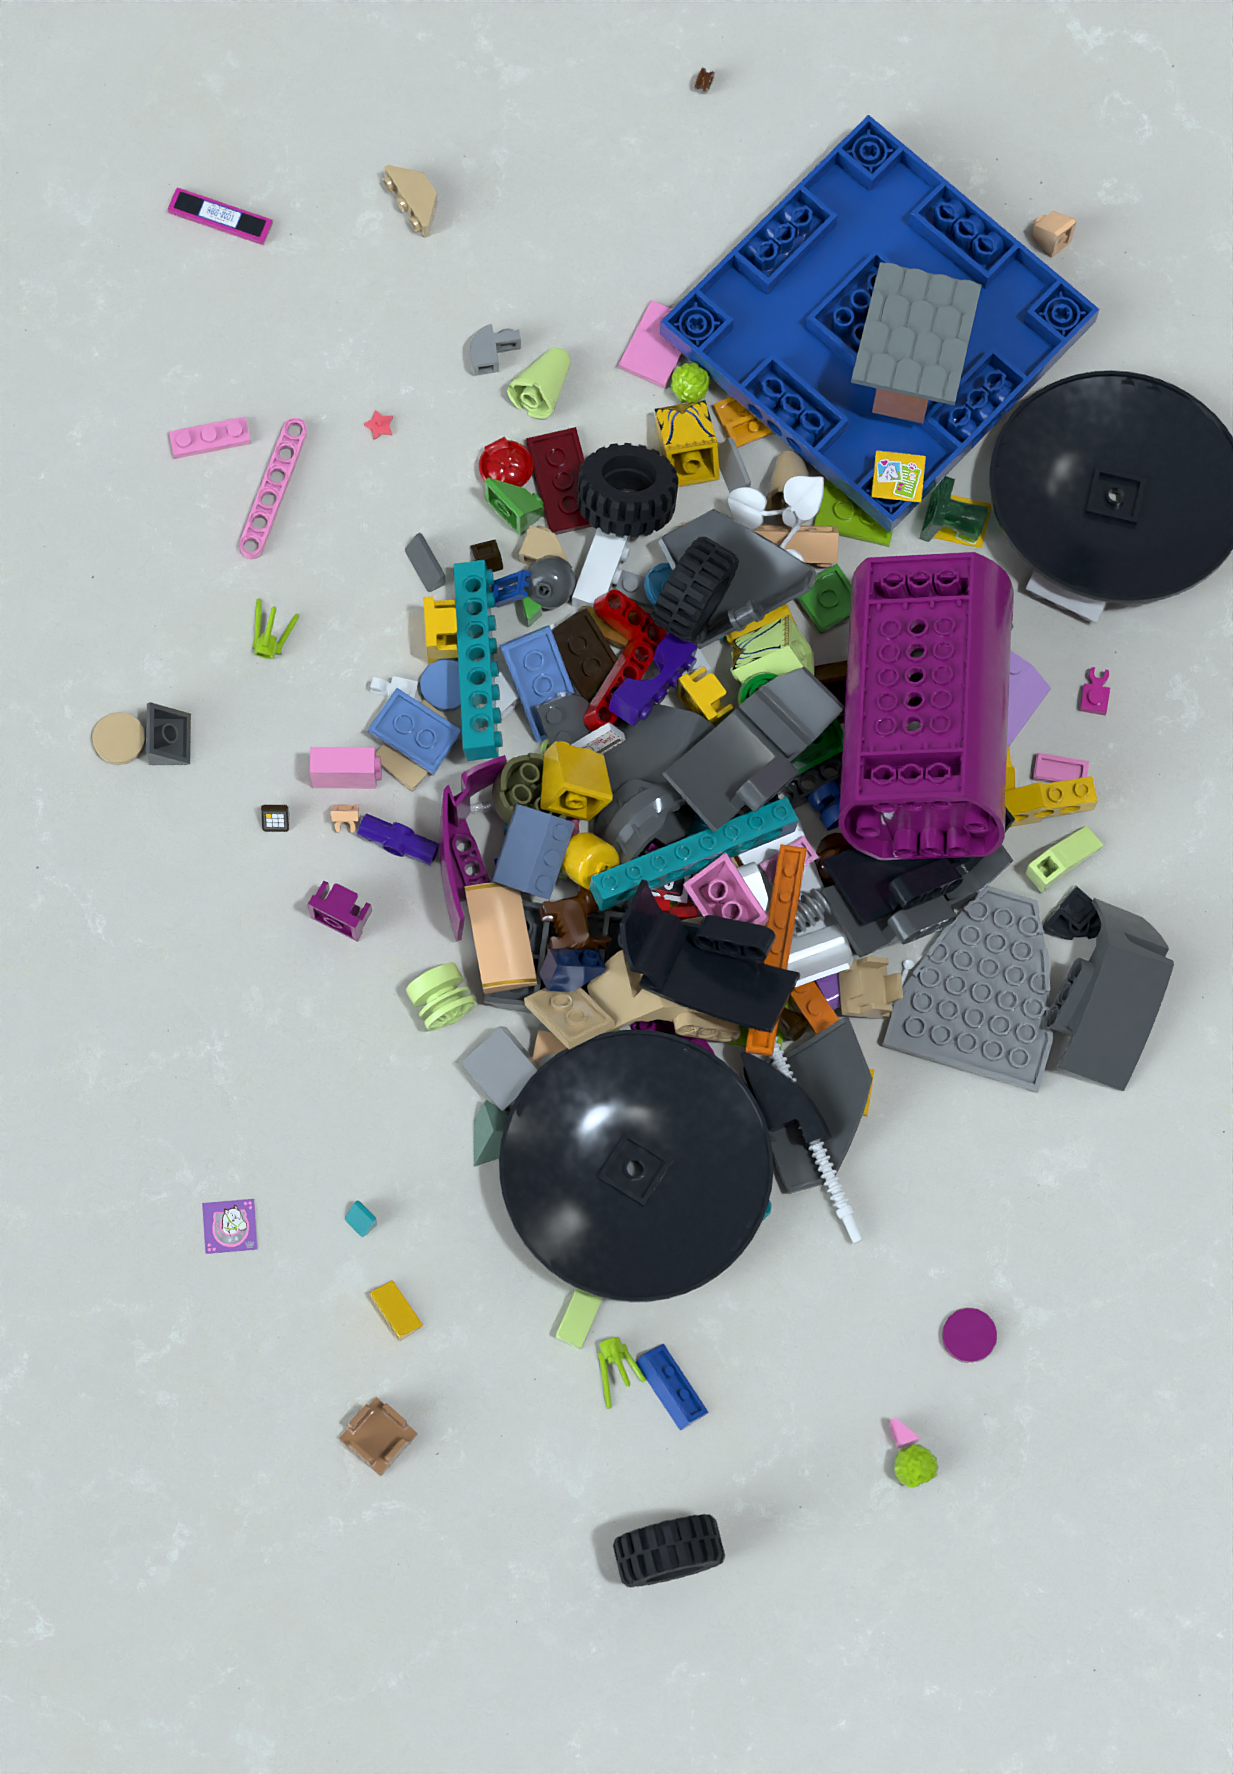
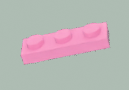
M246 417L169 431L174 459L251 444Z

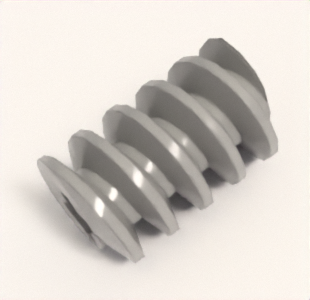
M814 888L810 890V897L805 893L801 895V903H798L794 937L797 936V927L803 932L807 931L806 922L813 927L816 926L814 917L817 916L821 921H824L825 911L833 916L825 898Z

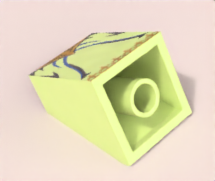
M790 615L733 639V651L731 652L733 666L731 667V672L734 679L742 684L751 675L759 672H770L780 676L792 670L806 667L814 675V652Z

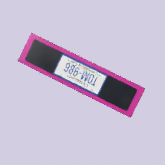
M178 187L168 207V213L261 245H264L273 224L272 219Z

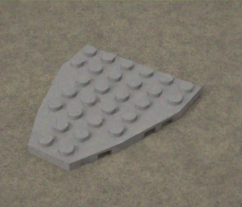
M986 886L963 908L958 918L944 928L926 953L924 959L902 987L903 999L896 1001L882 1046L1038 1093L1053 1042L1052 1029L1046 1027V1016L1051 1008L1048 951L1043 937V926L1039 917L1038 901L990 886Z

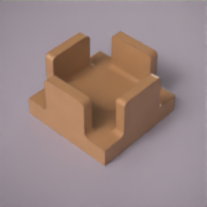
M376 1397L369 1406L366 1404L349 1422L348 1429L339 1439L375 1472L382 1476L416 1438L418 1433L387 1403L384 1404Z

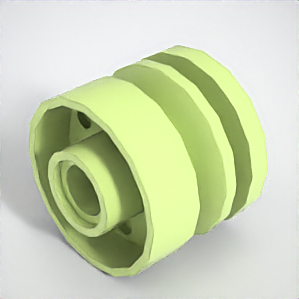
M455 963L442 964L426 971L406 988V992L415 1007L426 1005L419 1012V1016L421 1019L426 1020L424 1025L428 1031L438 1030L459 1021L477 1005L474 996H469V987L457 988L463 982V977Z

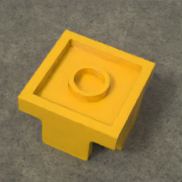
M434 596L423 597L428 664H432L438 661V659L458 658L455 600H434Z
M704 666L691 675L686 673L678 678L677 696L688 711L701 715L716 727L734 711L732 704L724 708L720 699L726 695V690L713 673L707 675V670Z

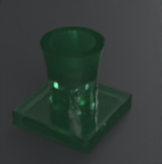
M945 476L931 493L919 539L929 542L942 527H946L977 541L985 524L988 507L951 499L955 479Z

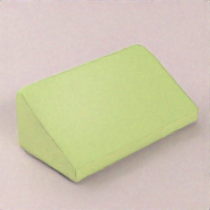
M576 1289L557 1331L556 1339L581 1349L603 1299Z

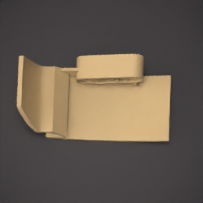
M624 950L612 956L605 963V972L591 980L587 986L589 996L614 1020L615 1027L606 1032L616 1031L635 1021L649 1022L659 1019L674 1022L676 1034L719 1042H731L741 1037L738 1024L703 1014L642 989L639 982L643 974L631 972L624 955Z

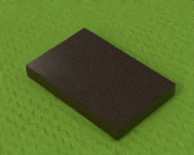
M582 608L553 628L552 633L572 687L578 695L588 702L595 697L618 658L588 609Z

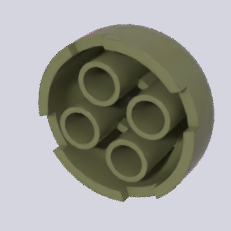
M528 753L527 755L513 757L498 772L492 787V800L497 814L506 825L509 826L516 804L562 819L567 817L566 815L540 808L544 755Z

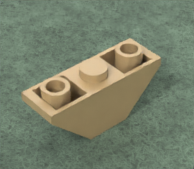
M392 165L385 166L383 182L389 192L394 191L398 197L396 198L398 206L403 212L407 211L410 215L409 221L416 232L420 231L424 238L428 237L437 207V192L423 172Z

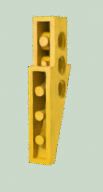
M1093 776L1047 784L1037 782L1005 791V806L1015 818L1010 827L1038 823L1045 818L1093 811L1098 802Z

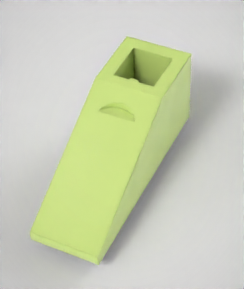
M1085 826L1031 862L1025 874L1040 892L1044 893L1104 845L1090 828Z

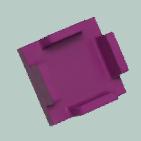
M326 881L322 882L316 895H312L308 902L311 919L356 942L359 941L363 933L362 929L372 913V905L366 902L360 912V907L355 904L358 899L357 893L338 883H335L330 890L329 883Z

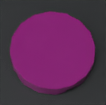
M964 1308L957 1310L948 1317L943 1327L942 1339L944 1347L951 1357L960 1362L973 1363L982 1361L991 1354L996 1345L997 1330L995 1324L988 1314L979 1309Z

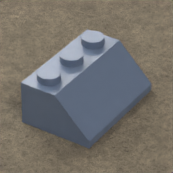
M516 804L491 881L550 900L575 823Z

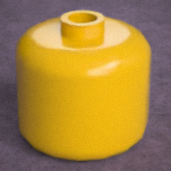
M581 832L570 838L560 869L566 877L590 890L592 876L619 866V854L614 846L589 832Z

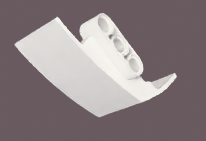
M800 819L798 820L795 832L739 855L744 865L737 867L767 915L769 914L773 886L759 865L778 853L780 844L790 845L803 835L805 836ZM814 861L804 867L799 897L800 903L802 894L805 893L810 897L811 889L814 888L818 892L824 889ZM826 911L824 912V921H821L817 916L814 917L816 926L813 927L806 922L807 931L803 932L799 927L796 928L797 936H793L787 969L800 972V977L795 987L846 970L852 965L853 954L847 936L834 915L831 916Z

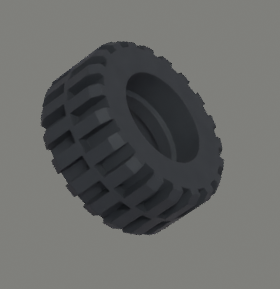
M618 443L610 444L607 448L603 446L598 448L596 453L592 452L580 467L577 489L578 509L591 526L595 529L600 528L605 534L613 533L616 534V537L621 538L623 536L638 538L642 534L644 536L651 535L654 530L657 532L668 524L675 513L679 483L677 471L664 455L660 456L659 451L653 448L649 450L645 445L639 444L634 446L632 443L618 445ZM619 489H631L635 490L636 492L622 491Z
M698 537L694 540L680 558L663 586V590L659 594L653 608V622L684 642L696 639L697 635L708 624L730 587L739 564L736 554L707 537Z
M711 1514L691 1515L651 1524L624 1533L622 1536H618L613 1543L621 1582L626 1587L653 1585L697 1574L719 1566L725 1558L717 1520Z

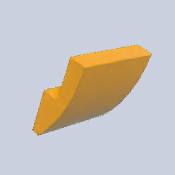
M733 397L714 403L712 406L728 438H734L737 448L774 433Z

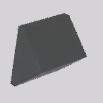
M152 702L147 703L146 756L149 765H189L191 713Z

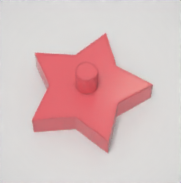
M375 410L373 419L364 423V426L373 432L374 440L382 434L392 435L389 425L393 416H382Z

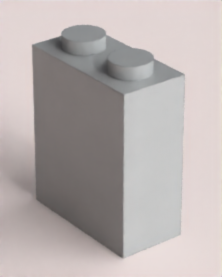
M501 1026L460 1062L500 1110L507 1112L511 1110L520 1091L529 1079L541 1068L508 1028Z

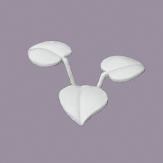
M795 476L789 479L784 486V499L790 506L773 511L764 510L767 500L759 490L751 487L737 488L728 495L734 520L752 530L761 526L763 515H782L783 522L793 528L780 545L781 548L785 549L794 534L800 530V524L809 521L818 513L823 499L824 477ZM786 549V551H788L790 554H792L793 556H795L796 558L800 559L805 563L802 555L798 551L794 549Z

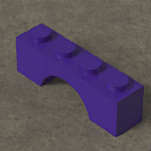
M669 633L657 645L653 659L659 674L648 680L627 678L613 693L608 710L632 726H635L641 719L646 720L652 712L654 704H660L665 699L668 693L667 690L678 685V678L685 671L689 672L692 670L697 662L695 655L698 647L690 641L684 642Z

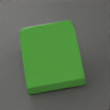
M527 596L521 599L527 625L530 627L542 616V606Z

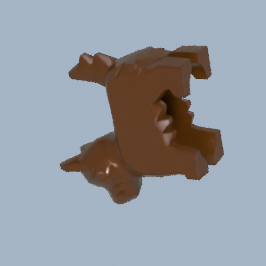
M578 885V894L576 896L556 902L544 901L543 906L540 908L541 921L553 922L554 928H556L555 933L559 934L558 938L550 937L551 944H547V952L549 948H567L571 950L605 949L606 945L612 940L611 937L590 935L587 916L594 914L600 909L591 891Z

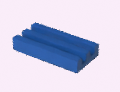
M521 570L494 580L492 592L494 593L495 607L498 608L526 598L528 592L524 591V589L529 587V582L525 581V579L530 578L531 572Z

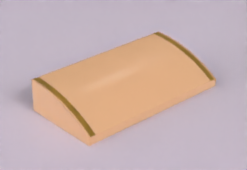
M496 882L465 886L484 994L538 985L520 890Z

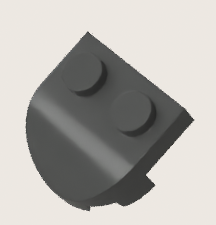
M564 691L556 693L557 697L535 705L550 746L555 741H564L571 745L592 732L584 723V714L589 707V703L578 694Z

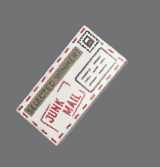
M607 723L571 745L579 748H589L596 753L604 754L626 741L622 731L611 723Z

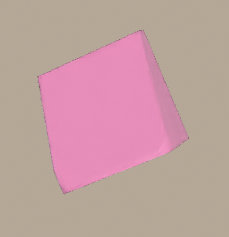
M897 1418L891 1419L889 1427L897 1448L901 1449L919 1442L920 1438Z

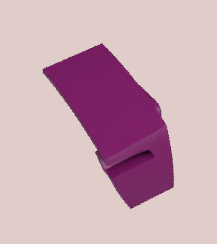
M505 755L480 763L461 774V792L454 797L449 785L443 791L439 828L440 863L446 906L456 942L462 940L465 916L460 903L467 901L465 886L491 883L477 843L471 835L466 818L471 813L470 798L494 783L498 772L507 764ZM460 843L470 844L471 848L466 852L457 849ZM469 867H477L480 872L475 876H470L466 873V870Z

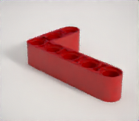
M615 589L597 597L593 608L598 617L629 642L584 714V723L592 731L607 723L613 724L618 716L608 710L612 698L611 693L613 694L626 680L623 673L627 678L641 680L654 659L657 645L666 637V631L657 626L647 612L621 591Z

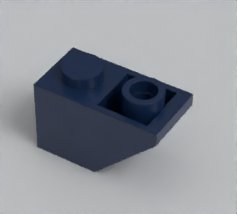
M549 948L540 975L547 991L573 992L603 974L606 966L599 951Z

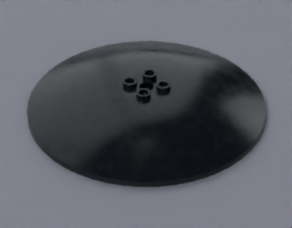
M1108 370L1076 374L1051 383L1031 395L1013 412L1003 426L993 450L989 470V490L995 517L1003 534L1018 555L1033 570L1057 586L1083 597L1110 603L1133 604L1158 601L1181 594L1200 584L1218 570L1233 551V436L1215 413L1183 389L1155 377L1128 371ZM1113 492L1119 493L1122 496V500L1114 501L1109 497V494Z
M620 1030L599 1034L571 1049L566 1048L543 1064L520 1091L510 1110L501 1139L499 1155V1178L505 1207L514 1229L532 1255L548 1271L578 1290L596 1297L630 1303L654 1302L684 1295L704 1286L728 1269L750 1244L762 1223L771 1195L774 1172L773 1150L765 1118L756 1099L737 1073L716 1055L694 1042L675 1035L650 1030ZM629 1163H640L643 1172L639 1176L630 1175L627 1171Z

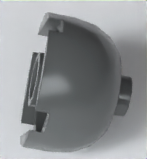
M546 555L533 561L527 569L528 572H531L530 578L525 579V581L529 582V587L524 589L528 592L527 596L545 609L558 608L568 602L577 585L576 575L574 576L570 563L554 555Z

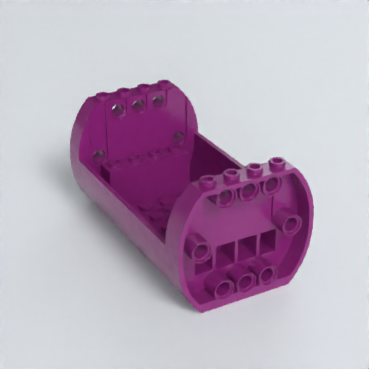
M962 552L868 557L859 564L853 573L839 827L850 845L878 860L987 857L994 853L1004 841L1011 624L1013 621L1014 590L1005 570L981 554ZM920 648L924 650L921 657L913 658L910 656L915 649ZM914 673L923 674V678L918 682H911L909 680ZM914 697L922 699L918 706L912 707L908 705L910 699ZM911 722L921 723L918 730H907V726Z

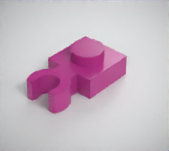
M1091 667L1088 674L1091 684L1084 683L1080 711L1106 715L1110 688L1103 685L1109 678V670L1105 669L1103 677L1097 678L1094 675L1095 667Z

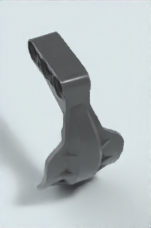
M633 779L619 788L613 795L612 801L603 808L595 824L594 835L614 846L619 854V865L636 859L646 845L664 831L671 812L678 811L681 806L689 804L670 783L653 784ZM742 809L731 819H734L746 813Z

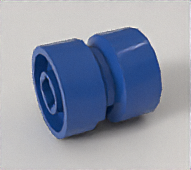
M836 781L824 784L807 798L813 810L821 813L819 819L827 831L839 827L841 788ZM835 800L834 803H832V804L829 805L828 807H825L826 805L830 804L831 802H833V801Z

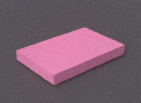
M651 300L618 365V368L662 388H666L682 356L678 349L659 334L660 321L672 310L671 308Z

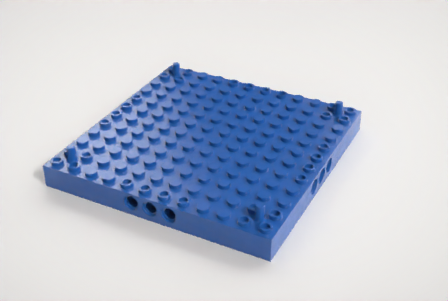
M868 114L660 321L659 334L691 362L697 363L699 368L706 370L713 381L891 533L920 502L872 497L876 451L926 456L922 489L923 500L1096 322L1100 309ZM880 262L893 263L908 269H920L931 274H943L950 278L970 280L981 284L955 405L928 400L923 424L873 413L877 388L851 383Z

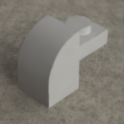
M492 324L478 330L473 336L470 346L474 376L499 372L497 353L521 349L520 331L503 329L498 333H493Z

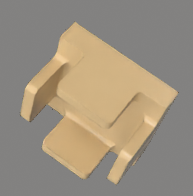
M867 956L853 961L850 968L838 972L842 1015L876 1019L891 1017L893 1008L890 1004L903 999L900 973H893L887 976L888 958Z

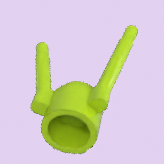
M258 598L256 600L255 635L252 648L255 649V655L265 659H274L275 654H281L282 647L294 628L299 614L293 616L277 643V637L271 635L277 609L273 606L266 631L260 637L262 600Z
M613 1337L599 1344L601 1352L597 1354L601 1364L607 1409H610L612 1405L606 1361H608L609 1365H617L626 1387H629L631 1384L622 1363L625 1358L640 1381H646L641 1370L630 1355L626 1344L621 1343L620 1337Z

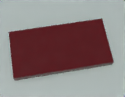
M576 427L526 438L527 449L533 458V472L540 498L544 504L543 510L548 529L555 533V535L593 527L589 521L584 519L577 506L579 472L585 459Z

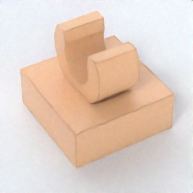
M359 804L332 805L331 821H336V832H340V825L343 822L349 823L350 831L354 832L356 827L355 821L359 819Z

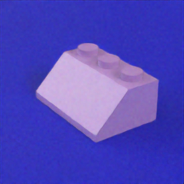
M1011 650L1007 747L1011 745L1051 689L1032 664Z

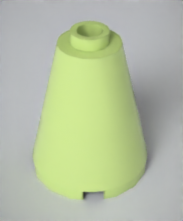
M550 348L510 382L507 393L518 409L523 406L529 410L527 415L539 419L548 418L553 413L571 365L568 352L562 348Z

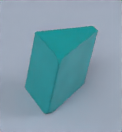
M358 1200L353 1204L345 1217L346 1222L361 1237H365L377 1225L376 1217Z

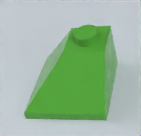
M487 478L484 481L485 500L520 536L529 529L530 525L532 526L543 517L544 504L537 494L533 493L531 495L525 488Z

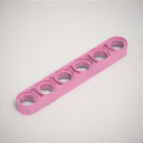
M290 418L285 422L239 543L241 554L247 559H257L263 553L307 437V427L300 418ZM293 425H298L303 431L299 436L295 437L288 433V429ZM284 448H290L294 451V455L290 459H283L279 456L280 451ZM275 471H281L285 474L284 480L278 483L272 481L270 477ZM272 494L276 497V502L273 505L267 506L262 503L263 496ZM258 517H263L268 523L266 527L257 529L253 526V521ZM250 540L256 541L259 547L254 552H248L244 549L246 542Z

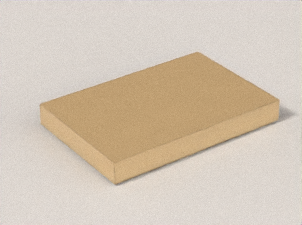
M425 699L421 702L423 705H425L435 713L439 714L440 716L454 724L441 712H439L435 707L428 703ZM383 744L376 751V756H381L382 768L411 792L429 774L428 771L386 744Z
M581 987L573 992L547 991L544 988L524 998L525 1006L568 1049L615 1027L614 1020Z

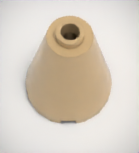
M788 450L782 452L777 457L766 497V511L789 507L790 505L784 499V486L786 482L795 476H809L804 459L796 451ZM774 515L777 521L783 522L782 515Z

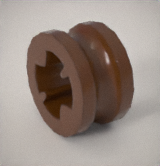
M703 67L698 74L694 88L697 90L702 88L703 92L707 93L713 82L715 72H707L706 68Z

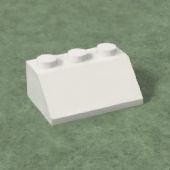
M1035 570L1026 587L1034 596L1041 599L1046 598L1054 602L1057 607L1064 610L1069 609L1077 613L1082 619L1096 623L1108 603L1065 590L1050 582Z

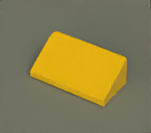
M393 1280L370 1292V1297L400 1341L423 1326Z

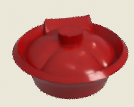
M505 436L484 446V451L479 460V472L484 481L487 478H491L519 487L524 486L529 481L534 468L533 458L528 449L516 441L507 440Z

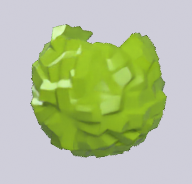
M685 363L673 371L672 392L679 399L680 403L700 401L706 397L705 395L710 385V376L706 370L699 368L697 363Z
M912 1444L898 1451L894 1470L896 1478L900 1480L901 1484L906 1485L908 1488H915L937 1476V1469H939L937 1458L927 1448L920 1444Z

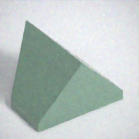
M488 1100L483 1103L474 1120V1167L499 1158L501 1139L509 1116Z

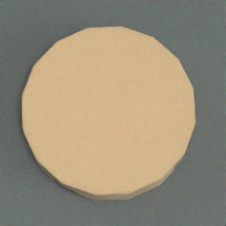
M123 712L110 713L101 718L95 725L92 734L95 751L104 761L115 765L132 762L134 758L142 753L146 742L145 731L139 720L131 714Z

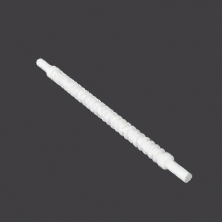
M775 1041L773 1057L769 1056V1059L774 1061L772 1065L796 1082V1078H792L793 1071H789L790 1064L785 1063L787 1058L782 1056L784 1051L779 1049L781 1044ZM824 1142L813 1146L810 1145L808 1149L810 1151L813 1150L812 1157L817 1159L815 1164L820 1166L818 1171L823 1173L821 1178L826 1180L824 1185L829 1186L827 1192L832 1193L830 1199L835 1200L833 1206L838 1208L836 1211L838 1218L843 1219L853 1244L862 1241L863 1238L853 1217L854 1210L851 1205L847 1204L849 1199L844 1197L846 1192L841 1191L843 1185L838 1184L840 1178L835 1177L837 1171L832 1170L834 1164L828 1161L830 1156L825 1154L827 1149L822 1147Z

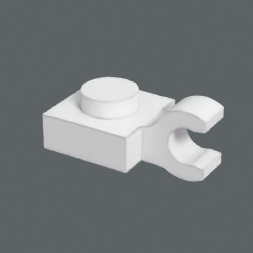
M392 676V681L389 683L383 679L373 677L370 692L388 696V701L396 688H399L415 699L418 681Z

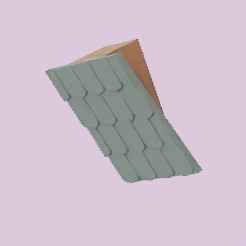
M880 262L851 383L877 388L873 413L923 424L928 400L955 405L981 284L970 280L950 278L943 274H931L920 269H908L893 263Z

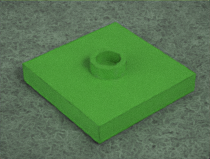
M838 564L818 574L812 589L797 598L820 634L850 618L852 585Z

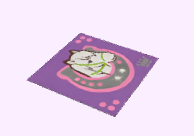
M254 1199L202 1203L206 1254L257 1250Z

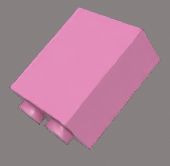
M310 747L312 787L376 789V781L382 779L381 756H376L375 747Z

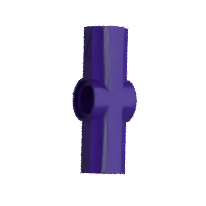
M367 813L363 817L357 832V836L381 845L384 850L399 857H404L405 855L429 866L434 862L440 847L439 843L415 834L411 828L397 822L391 824Z

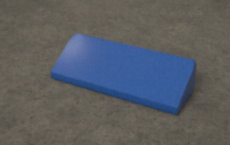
M664 1343L643 1354L636 1361L637 1366L679 1430H683L709 1413Z

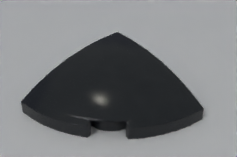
M1075 885L1042 926L1043 929L1052 935L1066 940H1073V937L1092 939L1098 936L1101 929V921L1092 904L1093 900Z

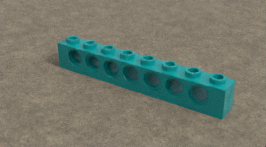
M485 560L455 563L454 583L463 750L467 761L499 757V747H503V738L501 731H498L497 724L502 723L500 708H496V700H500L499 685L495 684V677H499V668L497 661H494L493 655L498 653L496 638L492 637V631H496L495 615H491V608H495L494 593L490 592V585H494L493 571L487 568ZM481 634L480 637L473 638L474 636ZM480 657L483 658V659L480 660V661H475L477 658H480ZM478 681H484L482 684L476 685ZM480 704H486L482 708H476ZM487 727L484 731H478L480 728Z
M785 797L761 807L755 813L751 811L729 820L715 833L709 828L591 877L590 891L600 911L606 910L632 899L642 879L647 880L652 891L703 870L724 853H727L732 858L795 832L799 819L788 798Z

